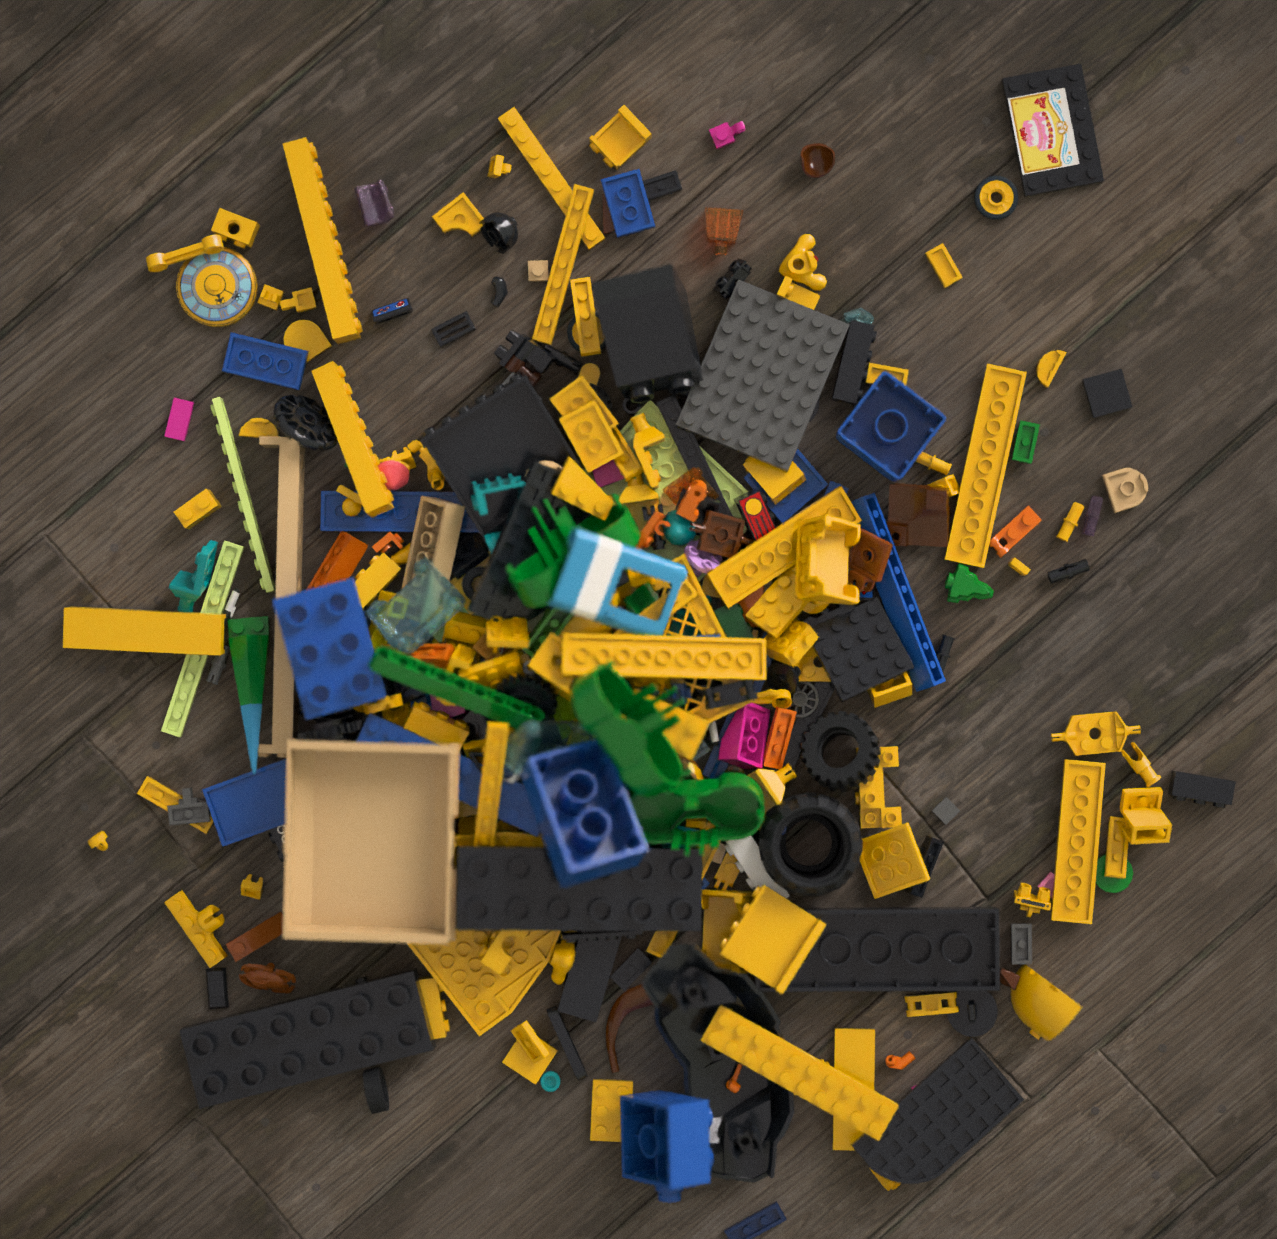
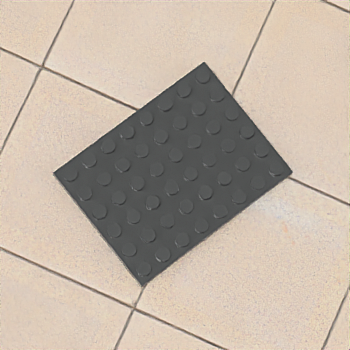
M738 279L702 362L703 381L693 383L694 389L690 391L676 427L788 472L850 324L786 298L783 299L776 294Z

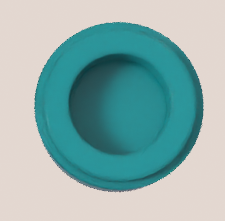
M554 1071L545 1072L540 1080L541 1087L547 1092L557 1090L561 1082L560 1076Z

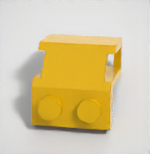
M1161 787L1122 789L1120 812L1125 818L1126 827H1122V832L1130 844L1168 843L1170 841L1172 824L1161 810L1163 796Z

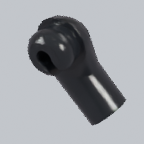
M497 276L491 281L496 294L490 303L499 308L507 296L508 290L505 280Z

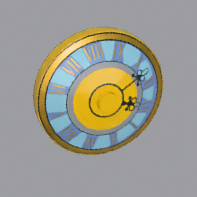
M224 247L223 251L216 254H202L186 259L177 277V296L185 312L197 322L212 327L228 326L241 320L251 310L257 296V279L252 266L240 253Z

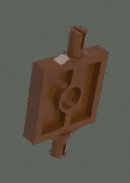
M707 510L702 525L690 523V526L696 528L689 527V531L699 533V541L696 548L698 550L730 558L737 553L741 544L749 546L752 543L746 541L754 542V539L744 537L743 529L746 520Z

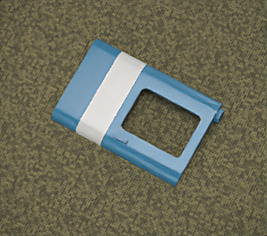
M573 528L568 538V546L571 548L554 595L547 605L634 635L662 636L682 582L687 577L686 567L583 529ZM624 568L641 572L671 584L658 620H652L610 605L617 582Z

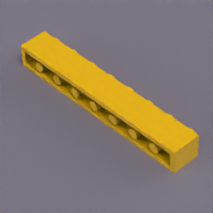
M331 361L312 370L313 377L366 514L373 518L393 509V495L385 486V483H387L386 477L378 468L380 461L377 455L372 452L373 443L370 437L365 434L366 425L363 419L358 416L359 407L355 400L353 401L351 398L353 392L350 385L344 380L346 374L343 367Z

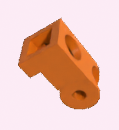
M693 481L677 507L676 514L694 523L699 514V510L696 507L700 501L704 500L707 493V486L703 481Z

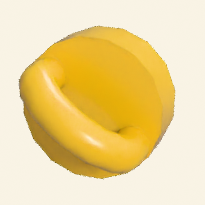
M100 831L91 837L87 843L91 849L96 847L101 851H106L108 844L105 839L108 836L104 831Z

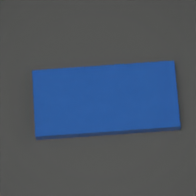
M287 758L257 769L255 775L251 771L202 789L222 847L286 824Z

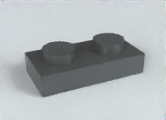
M1010 923L1011 964H1032V924Z

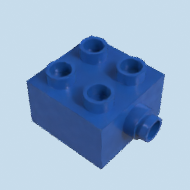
M662 1090L620 1096L623 1178L655 1185V1191L659 1192L658 1200L661 1202L680 1201L681 1191L684 1190V1187L710 1183V1169L714 1163V1156L709 1147V1128L713 1122V1115L708 1106V1100Z

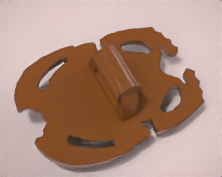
M268 963L267 966L245 964L241 967V971L243 970L246 974H239V979L245 985L259 990L271 989L275 993L289 994L294 990L295 986L291 985L289 987L287 982L292 980V983H296L294 974L279 969L274 971L275 965L273 963Z

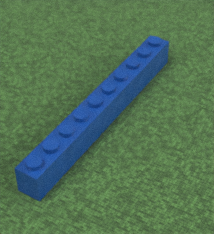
M875 493L851 501L862 520L857 524H860L861 528L893 544L881 582H875L887 616L914 665V669L910 670L909 674L916 692L945 682L944 674ZM867 552V555L869 556L870 560V558H872V553Z

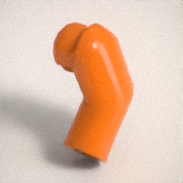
M908 1051L902 1057L888 1055L885 1062L889 1068L902 1070L916 1058Z

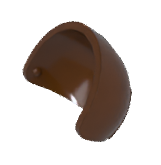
M820 143L803 147L800 154V163L804 173L812 178H819L828 174L835 164L834 151L825 144Z

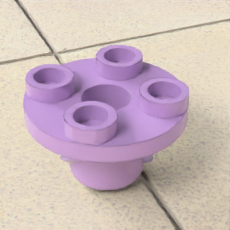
M699 539L697 541H690L684 548V554L696 577H699L702 573H708L720 565L723 560L721 555L696 549Z

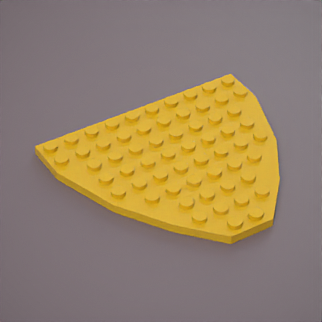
M495 831L494 846H546L541 833L535 836L528 832ZM474 833L454 834L453 867L455 869L456 845L473 846ZM455 929V941H450L449 944L407 943V945L475 1032L481 1036L514 1011L548 964L561 930H529L524 940L516 936L507 937L502 943V949L509 953L512 958L501 975L482 964L478 959L480 957L478 955L480 949L484 944L487 945L491 940L489 936L493 930Z

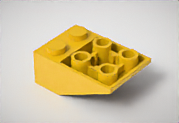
M450 610L446 619L442 642L452 644L454 651L459 643L472 648L486 633L485 618ZM478 653L471 666L480 663L481 656ZM457 668L456 674L460 676L458 671L462 670L461 668Z

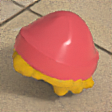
M390 457L379 459L380 465H378V468L386 477L387 483H385L387 490L396 491L408 483L410 475L409 464Z

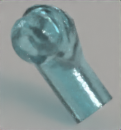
M863 308L844 313L846 322L857 320L870 325L874 322L873 315Z

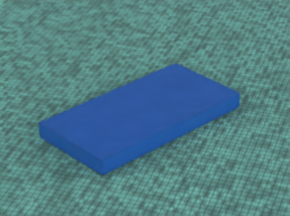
M231 332L222 372L300 390L309 351Z

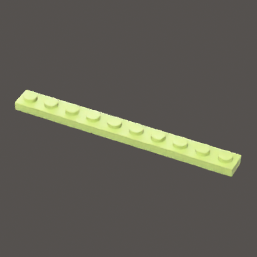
M221 397L212 399L211 410L213 416H217L219 424H216L219 436L222 435L224 443L221 445L224 455H228L229 458L227 463L228 471L230 474H233L235 479L232 485L235 493H238L240 497L238 507L240 512H244L246 520L243 521L244 528L251 536V539L248 541L251 551H255L256 559H254L257 571L260 570L262 578H259L262 590H266V593L275 592V582L225 404Z
M224 540L200 613H223L244 550L243 546ZM186 654L161 729L162 732L182 737L208 655Z

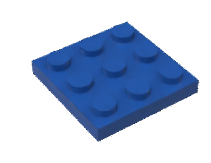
M799 449L796 451L793 462L804 473L806 481L775 505L770 500L768 494L750 473L743 478L753 490L757 489L760 493L764 492L768 501L766 506L781 523H784L828 485Z

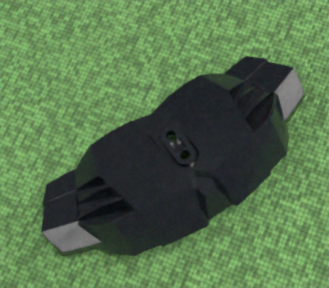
M695 944L670 945L657 964L652 966L641 984L655 1006V1024L673 1055L684 1068L685 1095L708 1100V1106L712 1111L713 1122L709 1128V1147L714 1156V1163L710 1169V1176L751 1183L767 1176L772 1179L775 1173L777 1144L785 1136L795 1113L793 1093L745 1065L742 1066L736 1081L741 1085L737 1093L731 1092L726 1088V1082L734 1075L739 1062L720 1051L714 1050L713 1047L702 1042L701 1038L720 1004L783 1039L779 1028L781 1021L763 992L758 990L746 974L718 968Z

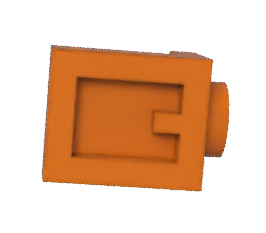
M390 531L374 544L372 548L378 554L380 552L386 553L392 547V542L399 549H402L404 547L402 545L404 540L397 532L393 534Z

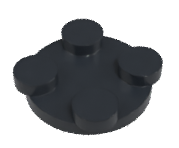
M773 659L771 665L766 670V680L770 688L773 690L786 689L791 695L797 692L798 677L801 675L799 667H792Z

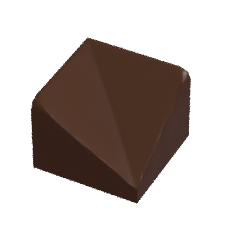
M1000 967V984L1015 990L1020 976L1015 972Z

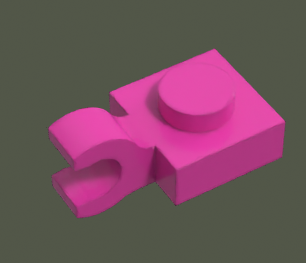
M743 121L731 127L726 122L710 129L709 132L716 149L735 142L734 135L746 131Z

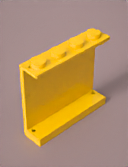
M762 884L761 887L757 886L751 896L754 898L751 903H746L740 913L743 916L739 922L735 920L731 926L730 931L732 933L729 938L722 940L719 945L721 949L719 953L783 994L826 924Z

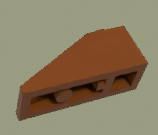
M277 913L228 942L226 946L234 960L237 962L282 935L283 913Z

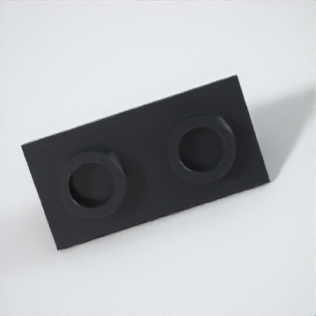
M737 259L733 261L728 267V272L716 281V286L713 290L720 292V295L725 299L731 297L736 286L734 281H738V279L744 281L751 273L750 270L752 268L745 264V260Z

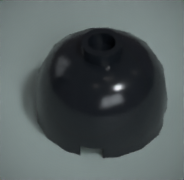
M495 212L480 221L479 224L483 225L480 231L484 239L491 247L495 245L499 248L497 252L504 254L516 244L518 228L517 222L512 216L509 217L504 213Z

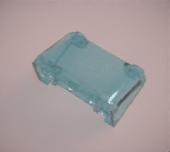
M426 557L415 564L413 572L416 576L388 602L377 600L366 611L389 644L405 654L416 651L462 609L466 603L462 594Z
M579 720L524 722L507 737L504 764L512 774H521L529 757L591 741L594 736L583 728Z

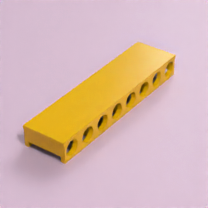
M66 607L64 608L63 648L221 656L225 654L224 618H226V614Z

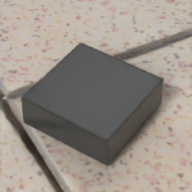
M946 796L931 810L945 825L960 812Z

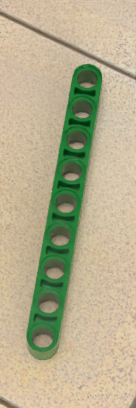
M385 646L377 647L369 662L370 669L375 673L498 722L509 724V726L529 734L536 732L545 717L543 711L533 705Z

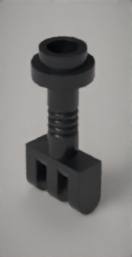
M658 504V511L663 513L662 504ZM654 505L650 506L651 514H647L646 506L642 507L644 521L650 520L655 513ZM655 532L653 535L654 542L650 546H653V550L664 549L666 540L662 541L661 536Z

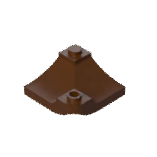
M890 483L887 526L894 545L948 547L949 488ZM893 533H898L900 538L895 539Z

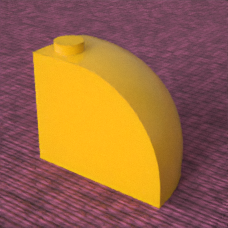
M1022 964L1016 972L1020 979L1015 990L1011 988L1010 992L1013 1009L1019 1019L1031 1029L1029 1031L1031 1035L1038 1040L1042 1037L1044 1040L1050 1041L1065 1029L1082 1007L1026 964Z

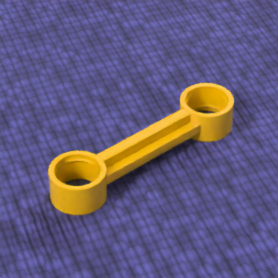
M210 235L204 237L200 243L169 253L151 254L146 257L148 271L160 272L166 270L168 265L202 254L219 253L224 250L222 238L220 235Z

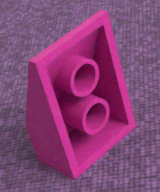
M752 702L737 709L721 739L718 759L742 769H762L770 710Z

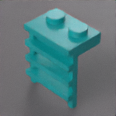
M510 473L506 479L496 476V481L489 482L487 478L484 479V483L478 485L476 481H472L474 495L471 496L474 511L478 510L480 515L488 514L484 494L523 486L524 482L519 481L521 476L513 477L512 473Z

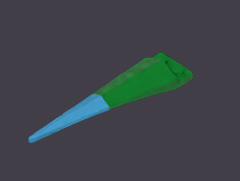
M268 616L228 620L229 646L251 768L254 775L257 771L262 703L270 643Z

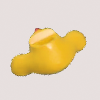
M803 234L782 261L779 273L784 277L792 278L794 282L805 284L812 290L820 291L826 287L827 280L824 275L813 274L817 268L818 258L812 251H808L815 246V238L811 234Z
M565 930V931H564V933L577 932V931H570V930ZM562 939L561 943H556L549 963L553 966L551 979L557 985H561L566 981L567 973L575 962L576 942L566 943V940Z

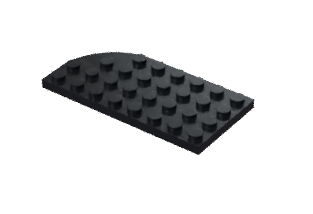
M532 460L523 481L524 485L521 486L469 604L468 611L489 620L493 618L496 622L499 620L492 616H500L503 620L520 617L526 618V621L540 615L549 607L530 608L523 605L509 580L510 573H507L506 567L508 564H511L513 569H515L524 560L538 552L528 530L535 526L542 540L545 533L531 510L532 507L535 506L549 532L556 528L543 503L544 499L549 501L556 516L560 514L559 509L565 505L576 525L591 516V514L550 494L560 472Z
M969 1038L897 1103L899 1107L879 1141L863 1133L851 1146L875 1173L888 1180L904 1184L927 1182L942 1175L1024 1099L973 1038Z

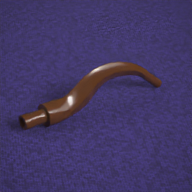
M642 984L624 992L616 1000L610 1011L606 1025V1047L612 1073L619 1072L615 1039L622 1020L631 1011L653 1005Z

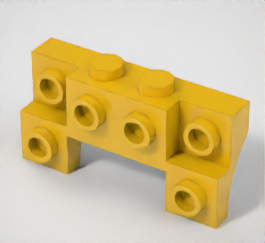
M898 746L880 747L881 754L878 755L880 763L879 766L874 767L876 770L874 776L869 775L867 777L869 781L865 785L863 782L858 784V792H855V805L859 804L861 829L893 828L902 825L901 807H885L883 767H899Z

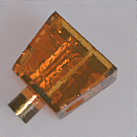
M705 207L707 242L715 243V254L727 255V244L735 245L743 210Z

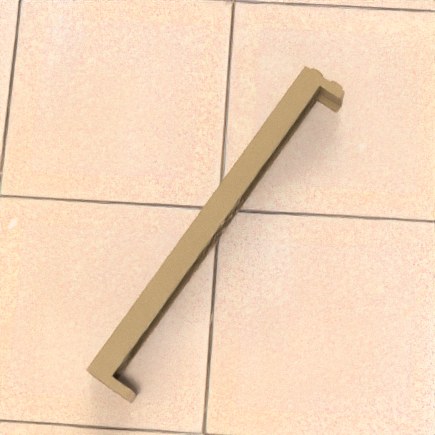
M259 436V445L264 448H279L275 597L277 599L299 593L302 589L305 448L298 445L299 442L293 438L290 440L288 437ZM275 610L272 744H259L258 757L272 756V753H277V757L287 758V738H296L298 740L299 692Z

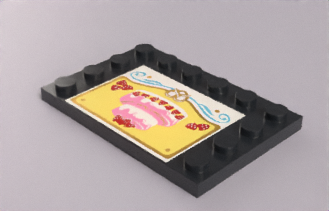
M1081 63L1003 78L1002 85L1024 197L1103 182L1104 177Z

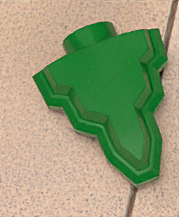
M958 563L954 574L948 573L944 588L949 589L947 601L958 603L960 600L969 601L972 598L988 599L992 598L994 590L988 584L979 581L977 575L970 572L969 567Z

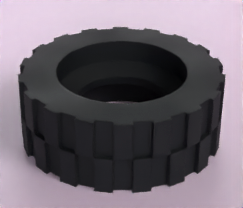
M380 1066L363 1070L364 1091L370 1112L375 1114L389 1111V1095L383 1070Z

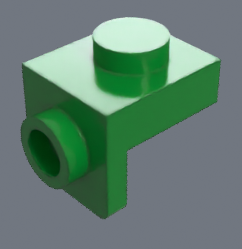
M648 582L631 595L625 597L623 602L626 604L628 611L639 614L657 601L659 596Z

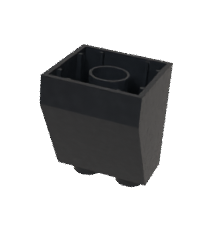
M672 264L592 283L595 304L616 385L625 399L630 398L632 403H644L654 399V392L670 389L672 394H683L694 389L693 383L703 381L687 292Z

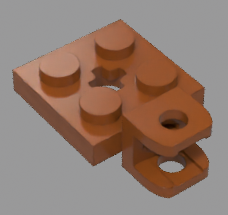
M861 528L860 540L856 545L852 546L848 557V567L853 569L848 574V585H853V581L856 580V587L859 593L862 591L871 592L875 582H881L893 544ZM867 552L872 553V558H870V560L869 556L867 555Z

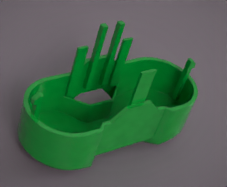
M611 494L616 505L611 507L605 521L591 515L577 525L565 505L559 509L560 514L556 516L549 501L544 499L543 503L556 525V528L550 532L535 506L531 508L545 533L542 540L535 526L528 530L538 552L524 560L515 569H513L511 564H508L506 567L507 573H510L509 580L523 605L530 608L548 606V601H551L571 549L568 546V538L573 528L577 527L634 548L637 546L641 536L640 530L627 506L621 504L618 494Z
M608 661L574 682L571 691L574 710L583 728L594 736L616 766L620 778L627 786L643 797L654 798L679 784L684 776L688 777L692 772L691 768L685 771L682 770L677 752L663 734V731L680 722L676 714L667 720L663 715L685 703V700L682 698L664 710L658 711L654 704L676 692V687L674 686L650 701V699L645 697L658 690L653 683L634 694L620 674L611 668L615 664Z
M723 772L715 779L681 780L679 784L654 798L643 797L632 789L627 794L645 843H672L671 850H679L680 845L685 846V856H689L690 846H700L699 855L703 856L704 845L710 844V848H719V841L747 838L760 828L764 820L765 799L763 791L755 780L741 773ZM706 818L715 825L711 829H702L701 831H684L677 828L684 819Z

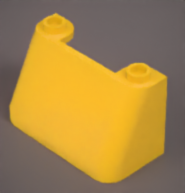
M826 514L803 520L799 524L797 529L795 593L799 599L846 605L859 603L858 588L855 585H848L849 547L856 545L860 540V524Z
M702 889L701 909H704L701 950L718 968L742 974L750 973L725 956H722L719 953L721 950L719 945L724 938L728 939L731 935L730 928L735 920L739 922L743 916L740 912L746 903L750 904L754 897L751 896L753 891Z

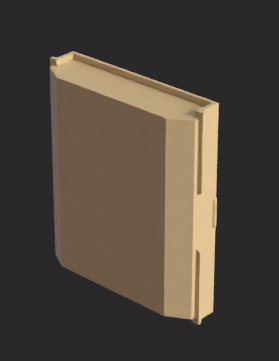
M287 738L286 825L284 826L283 853L285 854L283 939L449 944L450 941H455L457 869L453 867L454 819L458 815L460 743L434 745L296 740V738Z

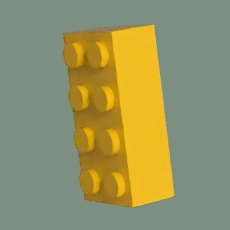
M634 688L633 693L635 694L642 689ZM650 694L645 698L651 701L657 696ZM663 699L654 704L658 711H662L672 705V703ZM677 707L663 716L667 720L676 714L680 722L663 731V734L674 747L677 754L692 760L711 722Z

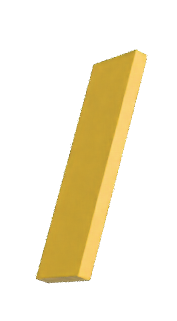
M834 1028V1068L874 1090L875 1029ZM833 1116L832 1149L855 1151L851 1144L863 1132Z

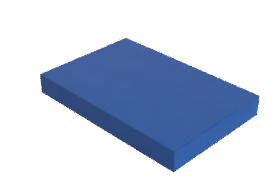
M639 169L601 179L617 238L655 228Z

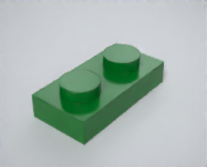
M1019 421L1011 460L1032 464L1040 424Z

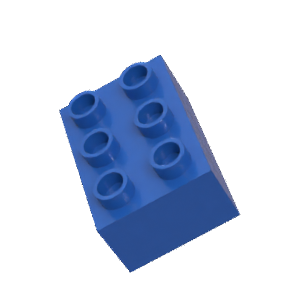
M354 578L273 599L306 719L387 697L381 675L375 673L369 667V662L374 654V648Z
M596 739L527 759L520 777L561 888L639 865L648 850L618 770Z

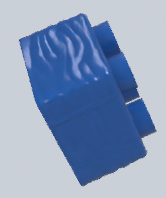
M884 371L878 376L836 433V439L885 478L895 482L904 477L933 436L936 435L937 431L945 423L946 416L893 375Z

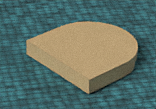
M1123 468L1102 475L1114 513L1138 506L1145 499L1148 492V483L1145 476L1139 471L1132 468Z

